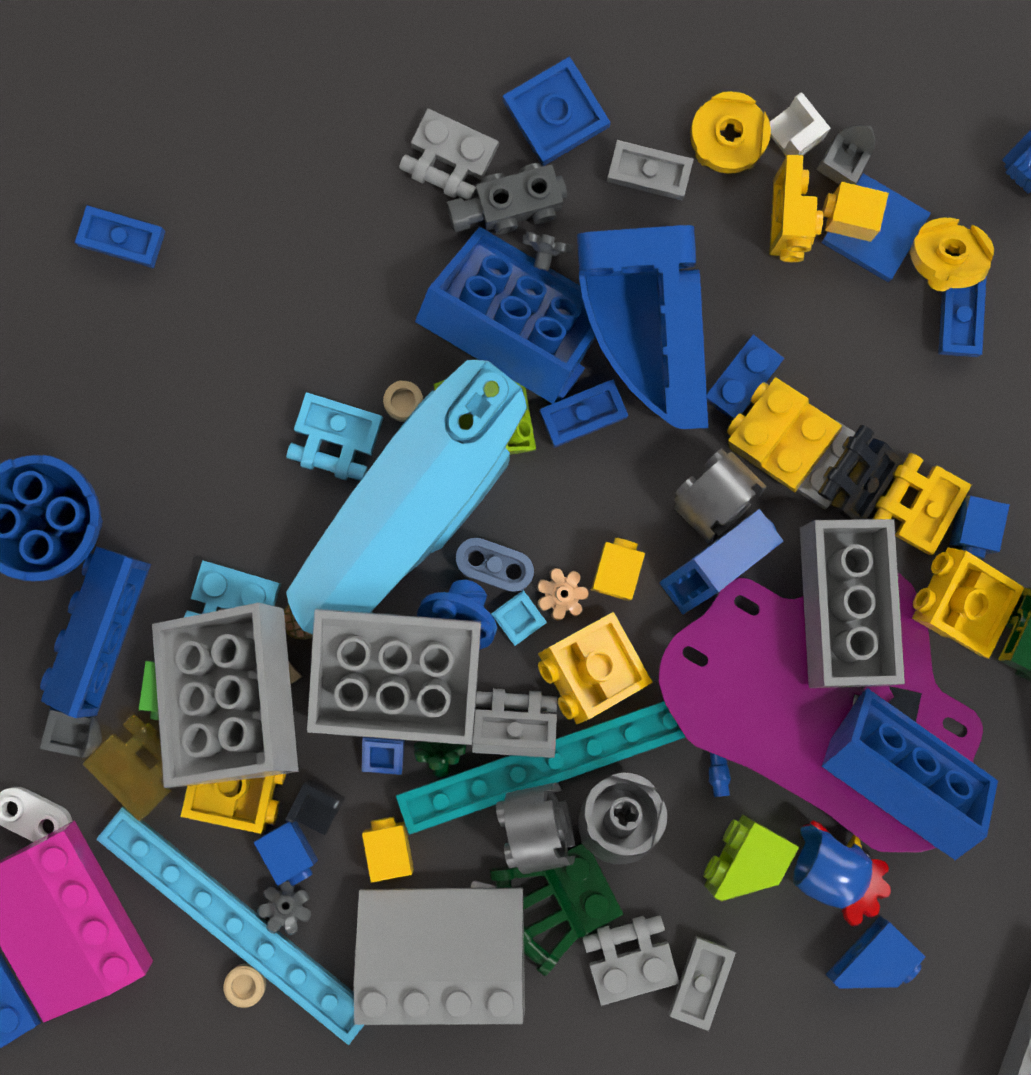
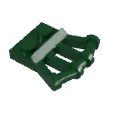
M582 842L568 848V857L575 856V861L572 865L528 874H522L518 867H501L490 870L491 881H495L496 888H512L511 879L545 875L548 881L547 884L523 896V910L553 894L561 909L526 927L524 925V954L538 965L536 970L544 977L555 967L559 959L576 939L584 937L589 932L624 915L594 855L583 846ZM566 920L571 926L549 953L532 939Z

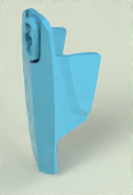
M467 360L435 391H431L391 438L380 456L348 497L287 590L289 606L303 631L313 635L315 609L371 613L404 576L421 564L430 553L443 548L484 499L509 464L510 452L506 449V445L527 409L526 399L521 386L489 361ZM490 381H495L499 385V392L494 397H487L484 391L485 385ZM470 413L473 415V425L470 429L463 430L459 426V418L464 414Z

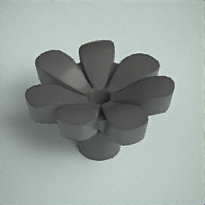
M526 231V235H523L522 242L525 245L532 246L537 252L533 267L549 271L552 256L561 255V253H571L574 245L554 242L555 237L542 234L540 237L538 234Z
M289 881L281 884L280 891H277L272 886L267 887L263 892V896L268 903L261 904L257 908V914L260 918H270L266 929L272 934L277 933L281 926H284L287 935H294L298 932L297 921L307 922L311 917V911L303 907V904L309 900L308 892L300 890L295 893L294 885L291 886ZM287 904L289 909L283 910L282 905Z

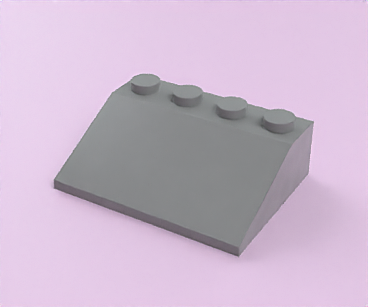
M254 603L152 624L164 788L299 772L284 608Z
M315 609L307 732L472 745L481 621Z
M523 888L359 890L354 969V1025L523 1024L525 1015Z

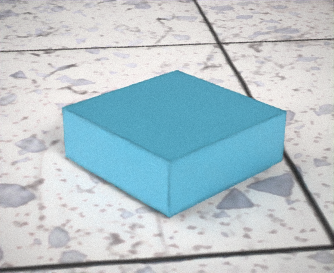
M524 590L491 613L514 646L547 623Z

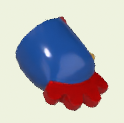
M812 820L810 824H805L800 832L805 844L794 868L793 884L814 900L841 908L844 919L851 926L859 925L863 920V914L871 918L876 916L880 911L877 898H887L891 893L889 884L882 879V876L889 870L888 864L879 859H870L868 854L862 849L860 839L854 834L847 846H844L820 822Z

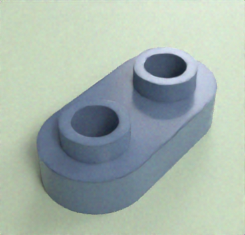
M470 538L464 541L456 552L457 566L465 576L500 589L518 592L525 589L533 579L534 567L531 560L525 554L481 538ZM478 551L483 554L484 561L481 565L473 566L469 563L468 558L472 552ZM510 565H517L521 568L522 574L518 579L512 580L507 577L506 569Z

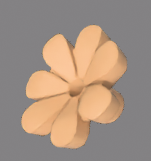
M560 568L552 569L550 571V582L541 579L537 583V590L545 594L544 597L538 600V607L542 611L552 608V618L557 621L564 619L566 611H569L572 616L580 615L583 609L578 601L587 599L589 594L587 587H578L577 585L581 580L580 574L576 571H571L567 577H564ZM562 590L566 591L565 598L560 595Z

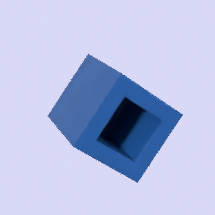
M975 496L965 497L955 515L949 546L968 551L979 559H985L986 554L1000 552L1010 505Z
M297 821L293 824L286 822L254 842L277 886L287 880L293 886L313 874L310 867L318 861V858Z

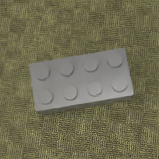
M894 519L814 520L800 527L809 688L878 687L905 684Z

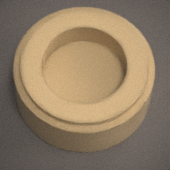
M398 381L391 384L385 391L383 398L384 407L389 416L400 422H405L415 408L423 401L420 389L409 381Z
M240 964L234 967L226 976L223 986L224 994L227 1000L234 1006L241 1008L253 1006L261 999L266 990V978L251 965Z

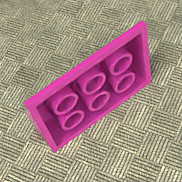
M75 820L0 860V947L43 1023L104 998L146 975L153 959Z

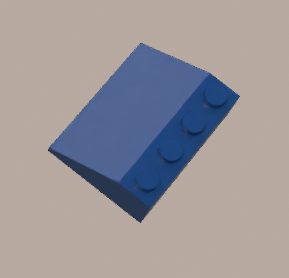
M479 227L430 285L415 322L476 359L491 362L509 378L554 404L596 338L583 302L581 287L549 268V271L534 268V258Z

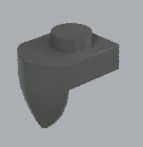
M854 125L840 131L831 141L816 170L839 185L841 182L855 185L875 148V135L870 125Z
M50 706L40 742V749L81 758L90 756L102 742L101 729L96 717L73 718Z

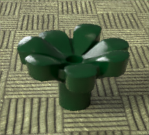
M417 741L414 744V755L416 761L428 763L435 776L444 777L449 774V764L459 763L460 755L465 754L467 745Z

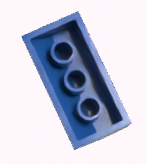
M96 546L94 553H89L82 568V575L85 576L80 591H76L73 594L69 603L68 613L72 615L67 629L60 631L55 642L54 651L58 654L53 668L49 667L46 670L41 681L40 689L44 691L41 702L73 718L98 715L151 564Z
M870 689L864 690L830 739L822 767L859 792L867 800L896 818L901 824L930 842L934 847L940 849L952 859H958L987 837L998 780Z

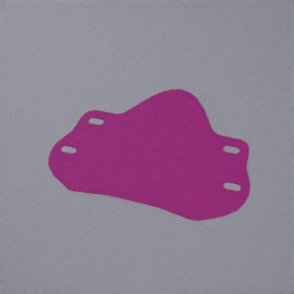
M898 573L905 684L892 685V687L922 693L916 723L973 762L983 734L981 719L974 710L942 692L935 683L928 628L912 619L916 611L913 607V600L917 593L913 585ZM737 578L719 592L713 604L702 617L673 637L660 663L659 685L667 708L688 741L698 748L748 767L826 812L872 849L880 852H924L936 848L822 767L830 739L853 707L854 694L861 695L868 688L887 702L894 696L889 686L865 687L863 689L862 687L809 688L804 596L796 599L782 598L751 579ZM741 595L756 603L760 609L759 613L753 616L738 608L734 603L735 598ZM690 646L707 656L708 663L703 667L698 666L683 656V649ZM949 717L967 728V735L965 737H958L943 727V720Z

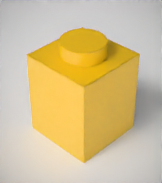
M841 182L834 194H827L824 202L823 217L828 218L825 231L871 242L880 232L889 193Z
M615 538L613 544L606 542L603 545L591 591L626 601L632 600L645 553L636 551L637 543Z
M394 817L370 821L371 828L365 829L362 836L371 883L412 875L414 867L405 822L395 823Z

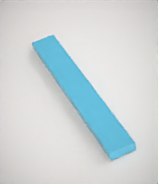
M126 806L118 811L97 837V841L346 1044L349 1045L364 1025H354V992L281 932L270 933L266 929L268 922L265 919L260 918L254 910Z

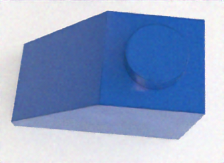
M879 916L825 975L839 989L899 987L902 982L908 983L918 975L922 968L920 963L926 956L889 921Z

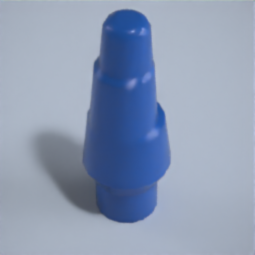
M710 752L709 783L713 787L714 797L730 796L729 784L731 776L727 760Z

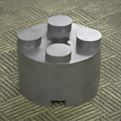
M722 448L705 463L706 469L698 480L691 476L675 492L677 497L674 501L677 504L674 509L707 543L713 541L715 535L713 530L718 535L722 534L751 506L748 501L755 494L759 497L767 487L733 452L727 454Z
M632 773L612 775L594 786L581 806L578 827L582 844L594 856L612 864L636 862L644 857L662 837L667 824V809L655 786L646 778ZM618 812L625 814L624 820L628 822L626 826L619 824V819L615 817Z
M555 782L508 792L504 801L497 802L496 812L498 821L502 827L506 826L509 843L504 844L505 859L509 868L518 867L522 874H528L574 864L575 856L568 857V847L575 846L573 825L566 800L558 802L555 792L562 791L558 783Z

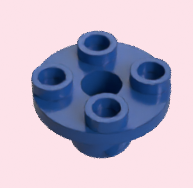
M457 580L453 582L448 593L439 592L426 596L421 601L417 610L418 617L481 621L480 649L488 647L493 642L497 631V625L493 616L484 608L487 598L486 592L479 584L470 580Z

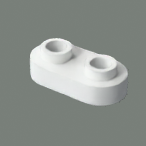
M12 787L0 792V825L32 842L49 834L43 829V822L46 819L53 822L54 831L72 822L70 813L64 807L26 788ZM10 801L18 806V812L15 816L7 811V805Z

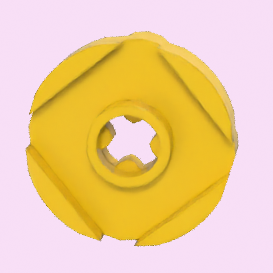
M723 92L713 96L710 101L698 109L691 125L690 139L699 163L721 173H738L754 167L769 144L771 127L768 116L765 112L763 114L761 109L755 105L756 101L753 98L740 92ZM727 124H733L734 131L740 132L741 137H736L733 142H730L724 136H721L720 130H725Z
M955 218L934 219L925 223L920 228L918 235L913 241L910 255L914 267L924 278L928 279V284L931 288L937 291H947L950 288H967L978 284L986 278L994 256V246L982 229L973 224L970 229L958 225L960 219ZM945 249H948L951 253H956L960 255L951 256L945 252Z

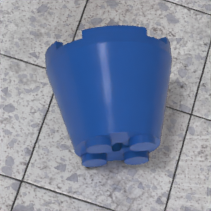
M47 455L24 456L1 463L0 572L20 580L47 581L61 577L74 570L87 558L96 545L103 523L97 495L88 479L72 465ZM53 528L59 530V531H54V532L51 533V531L53 530Z

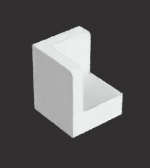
M802 92L794 97L790 107L770 121V136L786 156L787 154L804 156L820 144L831 129Z

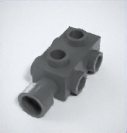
M533 163L519 169L518 174L504 177L503 173H496L484 177L481 183L476 185V198L466 201L458 198L447 201L446 204L454 232L470 229V224L483 221L486 230L495 228L496 234H505L518 229V222L533 218L534 224H542L557 217L555 212L561 211L563 199L567 198V190L562 175H555L553 164L542 167L541 163ZM543 184L546 187V191L541 194L535 193L532 190V186ZM502 194L508 197V201L504 204H498L493 199L494 196Z

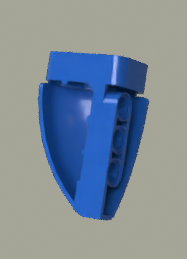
M692 225L577 234L579 281L583 302L599 346L615 372L635 396L670 425L679 429L708 428L699 269L679 271V269L693 268L696 265L695 227Z

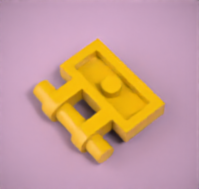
M909 453L903 465H898L894 472V481L886 496L879 498L875 506L878 510L873 519H891L892 517L898 519L902 523L895 536L924 553L933 555L972 485L937 465L932 467L926 478L917 473L923 459L913 453ZM909 486L919 491L910 509L900 504Z

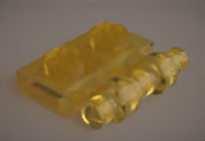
M134 714L123 724L133 737L125 744L116 734L111 735L83 765L140 822L171 790L164 788V783L161 781L163 778L161 740L156 736L158 731L150 723L145 725ZM143 746L159 761L152 769L136 755Z

